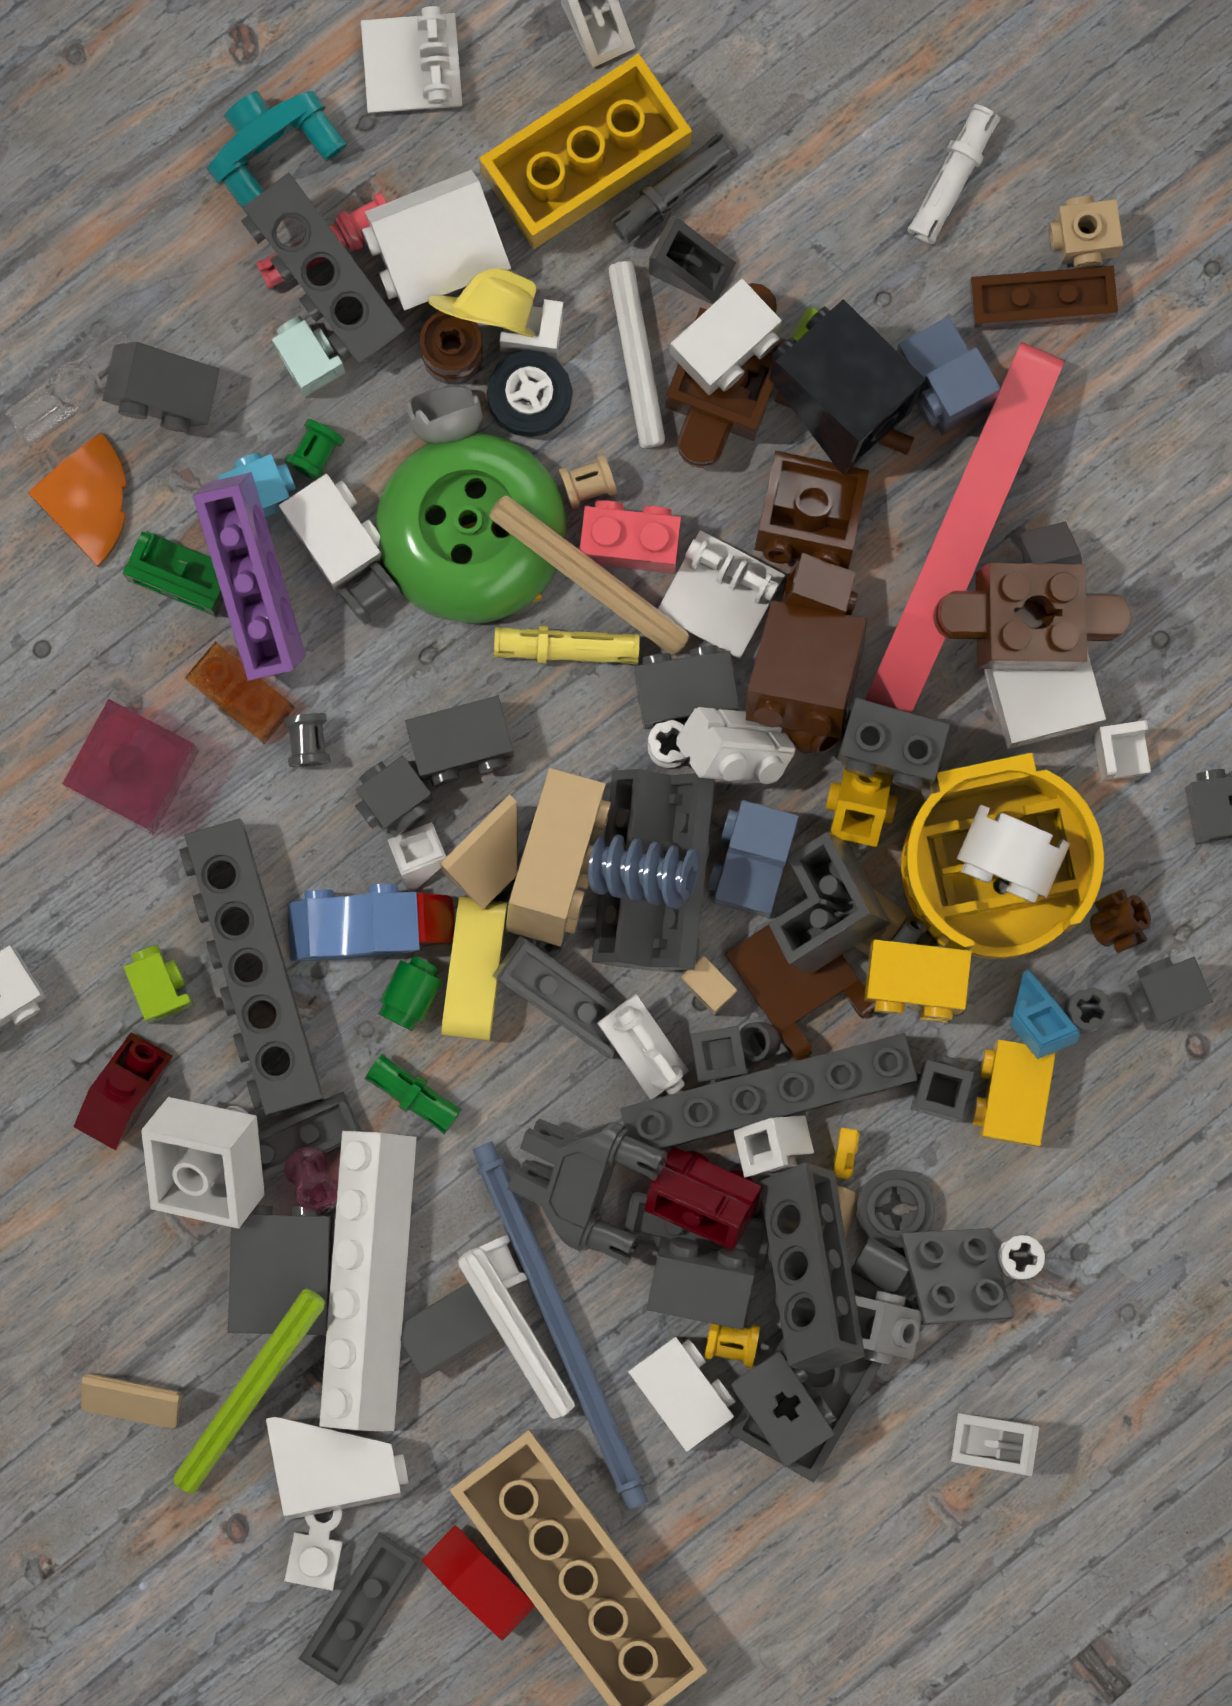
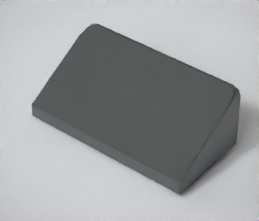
M467 1283L402 1322L400 1340L420 1375L425 1379L495 1337L499 1332L470 1284Z

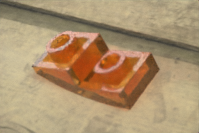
M216 641L185 677L192 686L263 744L269 740L283 723V718L288 717L295 709L287 699L260 678L248 681L243 663Z

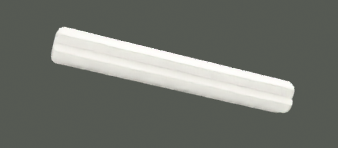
M631 261L617 262L609 266V277L639 444L642 448L658 447L664 444L665 435L635 268Z
M480 1247L465 1252L458 1259L460 1270L549 1417L556 1419L567 1415L575 1407V1402L486 1253Z

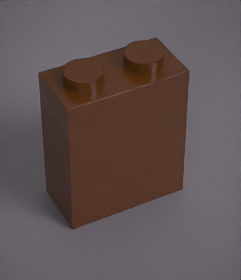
M771 601L747 690L746 720L758 722L767 727L778 726L804 731L814 736H830L841 739L864 650L867 618Z

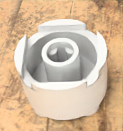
M980 805L957 856L958 860L964 862L961 872L986 883H990L994 875L1009 882L1006 889L1007 892L1035 903L1038 895L1047 898L1070 843L1065 840H1059L1057 847L1049 844L1053 836L1052 834L1003 813L997 814L995 821L989 819L987 814L990 808Z

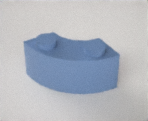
M398 884L370 885L369 893L334 897L333 890L329 889L309 890L304 892L305 899L287 904L290 961L365 958L420 950L416 892H398Z

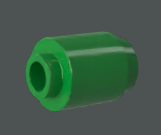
M416 956L412 957L410 963L400 960L379 1000L383 1005L378 1014L413 1032L418 1021L423 1023L443 984V981L435 977L439 968Z

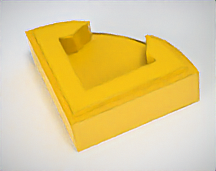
M838 1129L833 1171L838 1179L849 1180L853 1175L855 1153H857L860 1136L858 1130Z

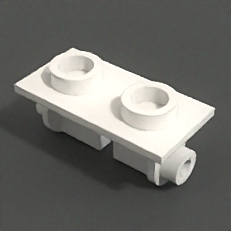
M634 994L597 1023L650 1100L654 1099L664 1090L669 1095L674 1094L685 1085L681 1078L689 1072L688 1068L637 994Z

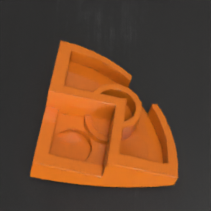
M99 433L54 468L28 494L97 567L107 559L116 546L125 525L127 515L122 511L123 488H127V482L122 464L115 450L105 436Z

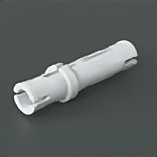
M975 104L957 139L950 141L946 149L949 154L917 215L907 229L912 235L916 232L915 238L931 245L936 242V238L975 166L980 167L984 159L982 152L1001 120L999 115H993L994 112L992 110Z

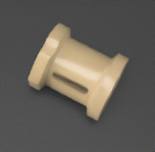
M604 454L597 456L596 462L570 471L566 467L558 469L567 500L572 510L579 508L580 502L604 494H608L610 497L617 495L615 482Z

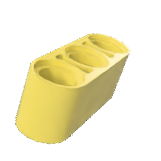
M459 896L441 1035L490 1041L498 980L492 977V975L501 964L508 902L492 900L482 909L471 898Z

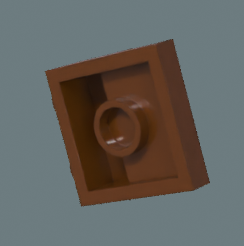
M775 450L754 550L763 552L764 557L773 563H788L792 558L798 559L802 553L849 569L869 470L852 467L843 475L833 462Z

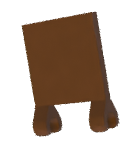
M769 924L725 953L726 958L764 1014L778 1030L781 1039L796 1061L803 1060L812 1053L811 1044L796 1023L840 993L844 992L860 1018H866L875 1012V1003L864 1001L866 988L843 955H840L812 974L789 965Z

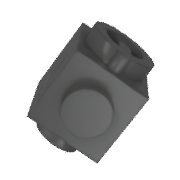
M403 755L387 767L383 762H379L359 778L362 785L356 789V792L362 801L356 804L355 807L371 829L380 824L386 833L390 831L395 838L410 830L432 812L431 807L428 805L433 800L432 794Z

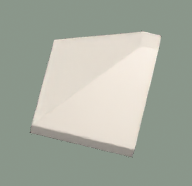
M432 822L405 832L395 838L388 839L408 892L417 890L441 868L440 863L446 858Z

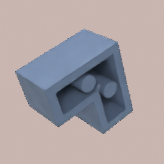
M949 316L898 344L896 351L926 378L919 393L922 400L917 402V406L930 428L937 425L943 436L992 409L1001 388L978 348L975 347L970 351L968 350Z
M744 800L741 801L739 812L729 809L720 843L729 845L725 863L715 861L707 888L716 891L715 904L770 918L798 821V815Z

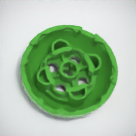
M474 433L462 440L449 443H427L410 454L397 467L381 494L377 507L375 528L380 535L378 549L382 555L380 560L385 572L410 603L437 618L466 622V624H477L495 621L512 615L530 604L545 590L558 569L510 534L505 538L496 537L492 533V527L495 522L489 515L494 504L500 498L509 496L566 539L567 518L562 496L551 474L534 455L516 443L490 434ZM475 481H481L486 485V492L479 499H472L466 494L468 485ZM442 508L445 510L446 518L441 524L431 525L426 521V513L430 509ZM471 516L474 519L477 517V523L474 527L469 529L462 527L461 520L463 518ZM463 546L472 550V558L468 563L457 564L452 560V553L456 547Z

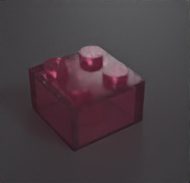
M108 699L62 785L81 798L154 835L199 750L194 743Z

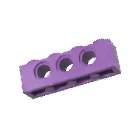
M252 472L208 482L193 495V499L247 679L250 681L293 671L306 654Z

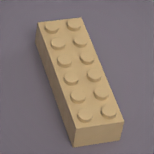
M528 1429L449 1490L609 1706H663L708 1672L705 1663L531 1429Z

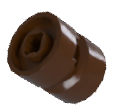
M442 311L433 314L424 323L420 332V350L426 371L435 380L444 384H461L470 380L479 371L483 362L482 335L478 324L448 315Z

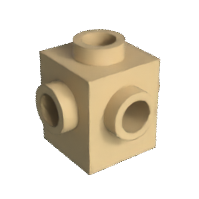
M1092 196L1071 198L1065 201L1066 206L1059 207L1055 216V222H1049L1048 230L1051 250H1059L1061 264L1074 263V268L1076 269L1097 267L1103 264L1102 259L1117 258L1123 248L1117 199L1094 202V197Z

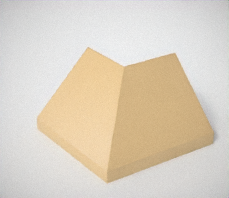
M510 794L440 863L443 874L482 909L512 880H516L518 873L517 801Z

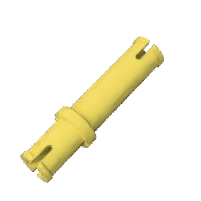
M539 625L538 629L495 627L494 658L537 659V664H546L547 660H573L638 665L640 635L637 633L612 634L548 630L547 625Z

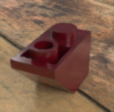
M131 1032L89 1088L73 1127L116 1151L137 1122L173 1055Z

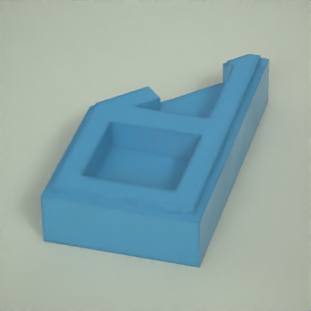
M1031 970L1024 971L1010 1026L1035 1057L1040 1059L1077 1043L1080 1030Z

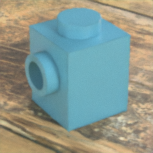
M260 453L247 455L234 463L235 469L218 476L220 480L252 472L265 518L280 512L279 505L290 498L288 493L297 490L286 463L276 466L271 454L264 457Z

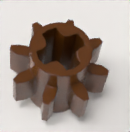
M1121 889L1094 902L1098 912L1091 916L1090 926L1094 937L1101 945L1105 947L1114 945L1116 952L1120 953L1147 941L1143 930L1150 927L1151 915L1147 905L1140 897L1132 895L1127 898L1125 890Z

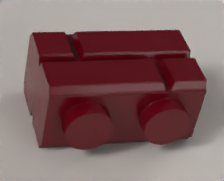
M672 1146L666 1160L663 1162L665 1164L659 1177L651 1182L644 1211L734 1251L744 1230H746L754 1216L762 1186L754 1183L750 1177L744 1178V1174L741 1171L734 1170L729 1172L710 1163L699 1152H685Z

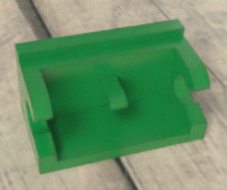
M146 531V533L141 532L123 571L126 580L216 617L222 604L223 596L211 557L156 536V534Z

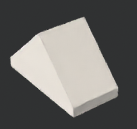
M561 0V6L593 68L635 48L618 0Z
M958 1413L951 1462L1032 1476L1039 1426Z

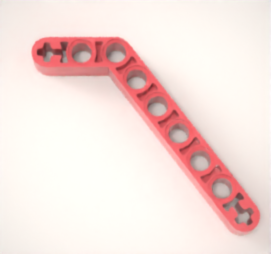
M1020 343L865 701L908 713L913 712L946 638L935 627L933 619L934 609L939 600L950 592L966 591L1065 360L1026 343Z

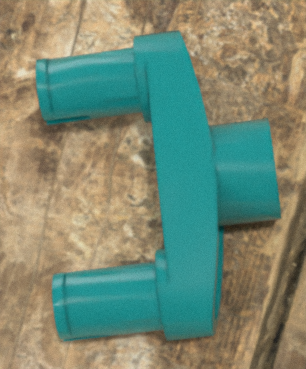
M254 91L236 102L224 114V118L236 132V135L218 152L207 170L218 185L224 184L243 209L244 205L264 191L246 167L249 164L248 161L292 129H301L325 162L345 149L347 143L323 112L326 107L314 91L296 95L272 108L269 107L258 91Z

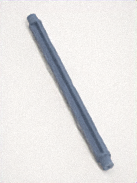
M492 1141L473 1149L480 1167L477 1169L478 1174H481L521 1268L527 1277L540 1312L551 1332L553 1342L614 1480L616 1493H621L628 1510L636 1508L648 1502L641 1483L644 1482L642 1476L639 1477L625 1442L617 1429L615 1419L518 1195L507 1190L510 1177L504 1165L506 1162L504 1158H499Z

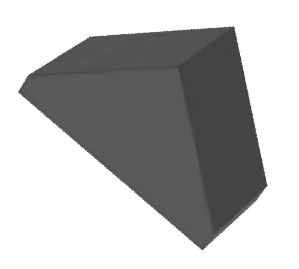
M670 216L649 258V274L705 302L714 304L718 300L736 262L678 217Z

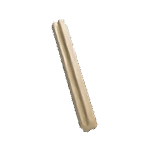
M509 496L500 498L494 504L489 515L495 523L667 653L674 655L684 648L689 639V634L686 630Z

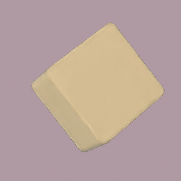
M702 956L695 962L694 970H687L680 977V981L714 1016L737 994V989L705 956Z

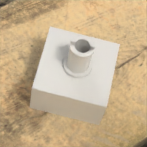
M168 1097L142 1128L149 1199L152 1210L239 1229L265 1195L256 1115L249 1114L239 1106H229L223 1109Z

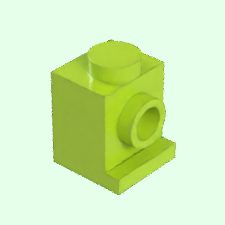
M158 945L147 947L131 955L133 963L123 968L146 1022L151 1024L194 1006L192 997L186 993L180 996L178 989L184 987L185 982L175 959L166 962Z

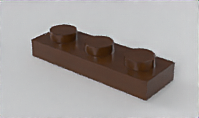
M1114 266L971 277L969 281L974 328L1116 317L1118 314Z

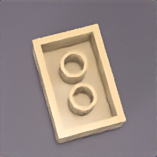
M549 768L509 900L505 931L560 947L565 932L575 934L585 892L579 891L578 887L588 889V867L594 847L591 843H595L599 835L604 836L611 802L603 800L605 783Z

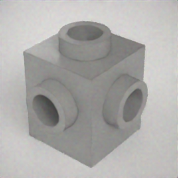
M877 1291L875 1300L855 1296L865 1357H862V1359L891 1365L893 1356L913 1360L916 1343L920 1334L921 1312L904 1307L906 1297Z

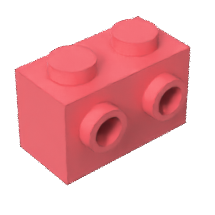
M596 501L595 507L585 506L580 551L600 566L675 574L681 517L671 516L672 510L665 507L644 506L643 512L625 511L624 504L619 502Z

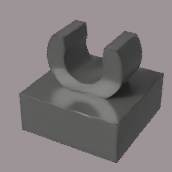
M739 1026L690 1034L698 1083L747 1074Z

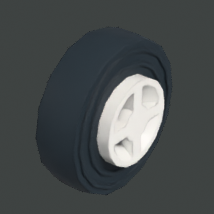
M526 350L513 353L497 364L489 377L486 396L490 413L501 427L514 435L535 437L548 434L563 422L570 410L573 391L569 375L559 361L546 353Z

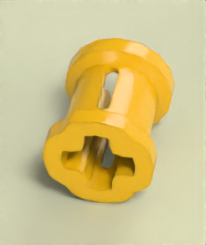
M710 1323L704 1359L711 1360L714 1356L742 1361L744 1367L752 1368L760 1326L753 1324L750 1328L743 1327V1330Z

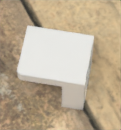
M544 299L543 308L533 306L527 325L536 334L533 338L503 328V332L500 335V351L518 353L530 350L543 352L557 359L564 313L563 302Z
M1147 720L1099 727L1093 734L1101 782L1151 773L1145 733L1149 730Z

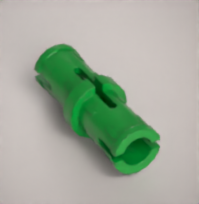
M384 1054L378 1057L364 1078L398 1101L400 1109L406 1113L408 1110H411L443 1134L448 1131L462 1110L459 1106L446 1100L427 1086L428 1081L422 1076L414 1077L397 1066L396 1063L388 1059Z

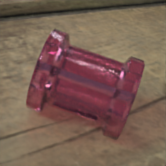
M304 1147L289 1155L284 1163V1172L288 1181L296 1186L294 1195L301 1207L307 1211H320L334 1203L337 1198L338 1185L332 1176L326 1172L328 1163L324 1153L313 1147Z

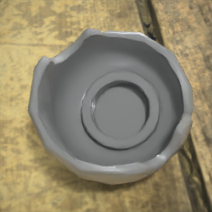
M466 386L430 390L414 396L406 403L412 429L426 443L444 444L462 440L477 431L483 417L479 397L477 395L472 396L471 390Z

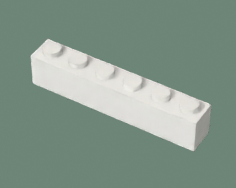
M342 1131L319 1427L362 1431H394L417 1137L378 1132Z

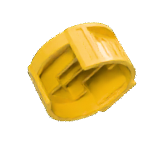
M1033 753L938 772L934 783L930 787L931 795L920 808L908 829L901 854V881L904 895L914 917L920 919L927 928L926 933L944 948L972 951V956L980 958L1008 959L1039 950L1063 932L1071 931L1080 924L1097 897L1104 870V849L1101 833L1092 811L1080 794L1070 784L1050 771H1036ZM980 805L990 808L987 814L989 819L995 821L997 814L1003 813L1052 834L1053 836L1049 844L1057 847L1059 840H1065L1070 843L1047 898L1038 895L1034 903L1009 892L999 894L993 887L995 880L999 879L998 877L993 875L991 882L986 883L961 872L964 862L958 860L957 856Z

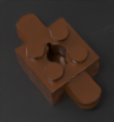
M748 284L776 314V298L771 290L762 284ZM700 307L695 320H697L707 309ZM780 338L778 344L761 359L754 354L741 366L745 371L742 377L725 392L718 387L712 394L708 395L678 363L666 393L665 408L686 415L677 441L678 452L684 462L698 468L712 466L719 460L730 433L751 441L755 440L775 386L769 379L775 364L772 356L786 339Z
M988 563L975 572L976 591L950 592L939 600L933 615L935 627L942 636L949 639H977V669L1074 670L1087 662V641H1112L1126 632L1131 621L1130 607L1122 596L1111 593H1086L1085 564Z

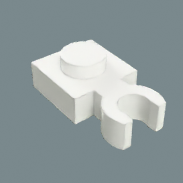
M343 1509L333 1510V1516L327 1522L319 1521L314 1514L305 1516V1520L310 1526L309 1534L294 1532L284 1581L331 1591L334 1590L343 1541L330 1539V1533L341 1522Z

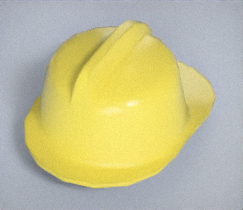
M501 268L484 270L473 277L459 297L432 295L428 297V303L448 315L476 323L503 327L531 338L536 335L527 326L533 308L536 285L532 280Z

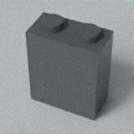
M257 1205L239 1229L231 1227L228 1333L272 1334L302 1290L310 1289L325 1300L323 1311L306 1335H326L331 1281L333 1218L321 1216L322 1207L292 1206V1216L273 1215V1206Z

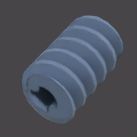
M616 834L612 839L610 847H606L604 836L599 835L590 856L588 867L589 885L594 893L600 895L609 891L611 896L616 898H623L628 895L630 900L637 902L646 898L650 904L658 906L665 902L667 907L677 909L689 900L694 891L697 881L698 853L697 850L690 848L684 861H680L679 847L671 845L665 858L661 857V845L658 842L653 841L647 853L643 854L641 839L634 838L628 851H626L623 836Z

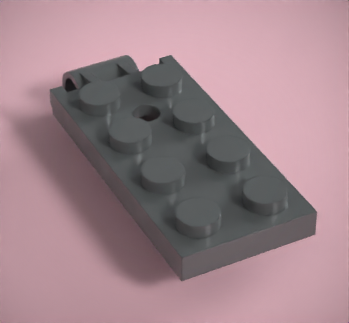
M869 1237L851 1268L855 1296L875 1300L877 1291L894 1294L909 1270L906 1257ZM905 1300L904 1307H906L909 1300ZM782 1338L774 1353L780 1351L783 1357L786 1358L782 1347ZM860 1358L821 1374L805 1371L809 1379L801 1384L812 1400L819 1395L823 1398L836 1418L829 1425L835 1435L787 1466V1468L811 1482H815L882 1363ZM781 1392L775 1396L778 1406L773 1409V1413L776 1417L784 1414L790 1420L797 1415L793 1407L799 1401L795 1395L788 1398ZM743 1406L728 1433L781 1463Z

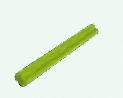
M310 1289L302 1290L176 1471L173 1483L179 1489L188 1494H193L198 1490L323 1311L325 1300L319 1294Z

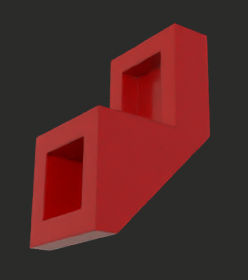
M456 1525L421 1560L441 1583L502 1641L535 1607L518 1584L493 1563L468 1535Z

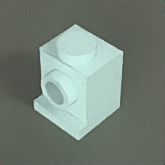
M301 316L287 321L277 329L279 335L272 339L274 348L304 398L345 374L343 363L338 355L330 360L327 357L334 353V350L320 328L312 332L307 322Z

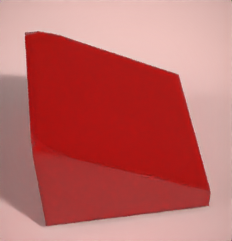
M416 893L420 946L452 944L455 927L451 896Z

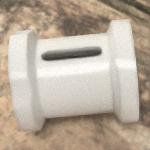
M668 720L664 723L656 724L650 731L647 744L648 754L651 760L659 767L665 769L676 768L687 760L681 751L671 750L668 755L662 754L660 752L661 743L657 740L659 737L668 739L671 734L678 736L684 727L680 722Z
M505 1235L480 1246V1248L484 1250L505 1287L508 1289L527 1280L525 1273L518 1271L507 1247L510 1239L508 1235Z
M1019 1235L1000 1245L997 1259L999 1266L1006 1276L1022 1280L1034 1277L1041 1271L1045 1263V1253L1042 1245L1036 1239L1030 1236ZM1021 1244L1026 1245V1254L1033 1256V1261L1031 1265H1023L1019 1272L1015 1270L1016 1262L1009 1259V1252L1019 1250Z

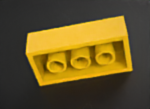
M638 53L479 157L480 173L534 250L689 148L692 141V130Z

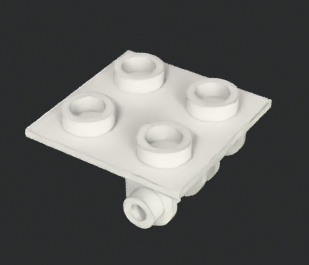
M429 6L421 9L422 16L361 20L368 114L462 107L455 13L441 14L440 7Z
M700 530L696 539H693L685 554L686 557L658 610L687 632L712 645H717L724 651H730L731 655L740 659L785 574Z

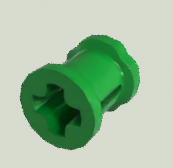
M307 419L304 424L306 432L294 453L287 454L284 462L299 473L316 481L325 475L322 470L335 447H341L345 440L327 426L315 420Z

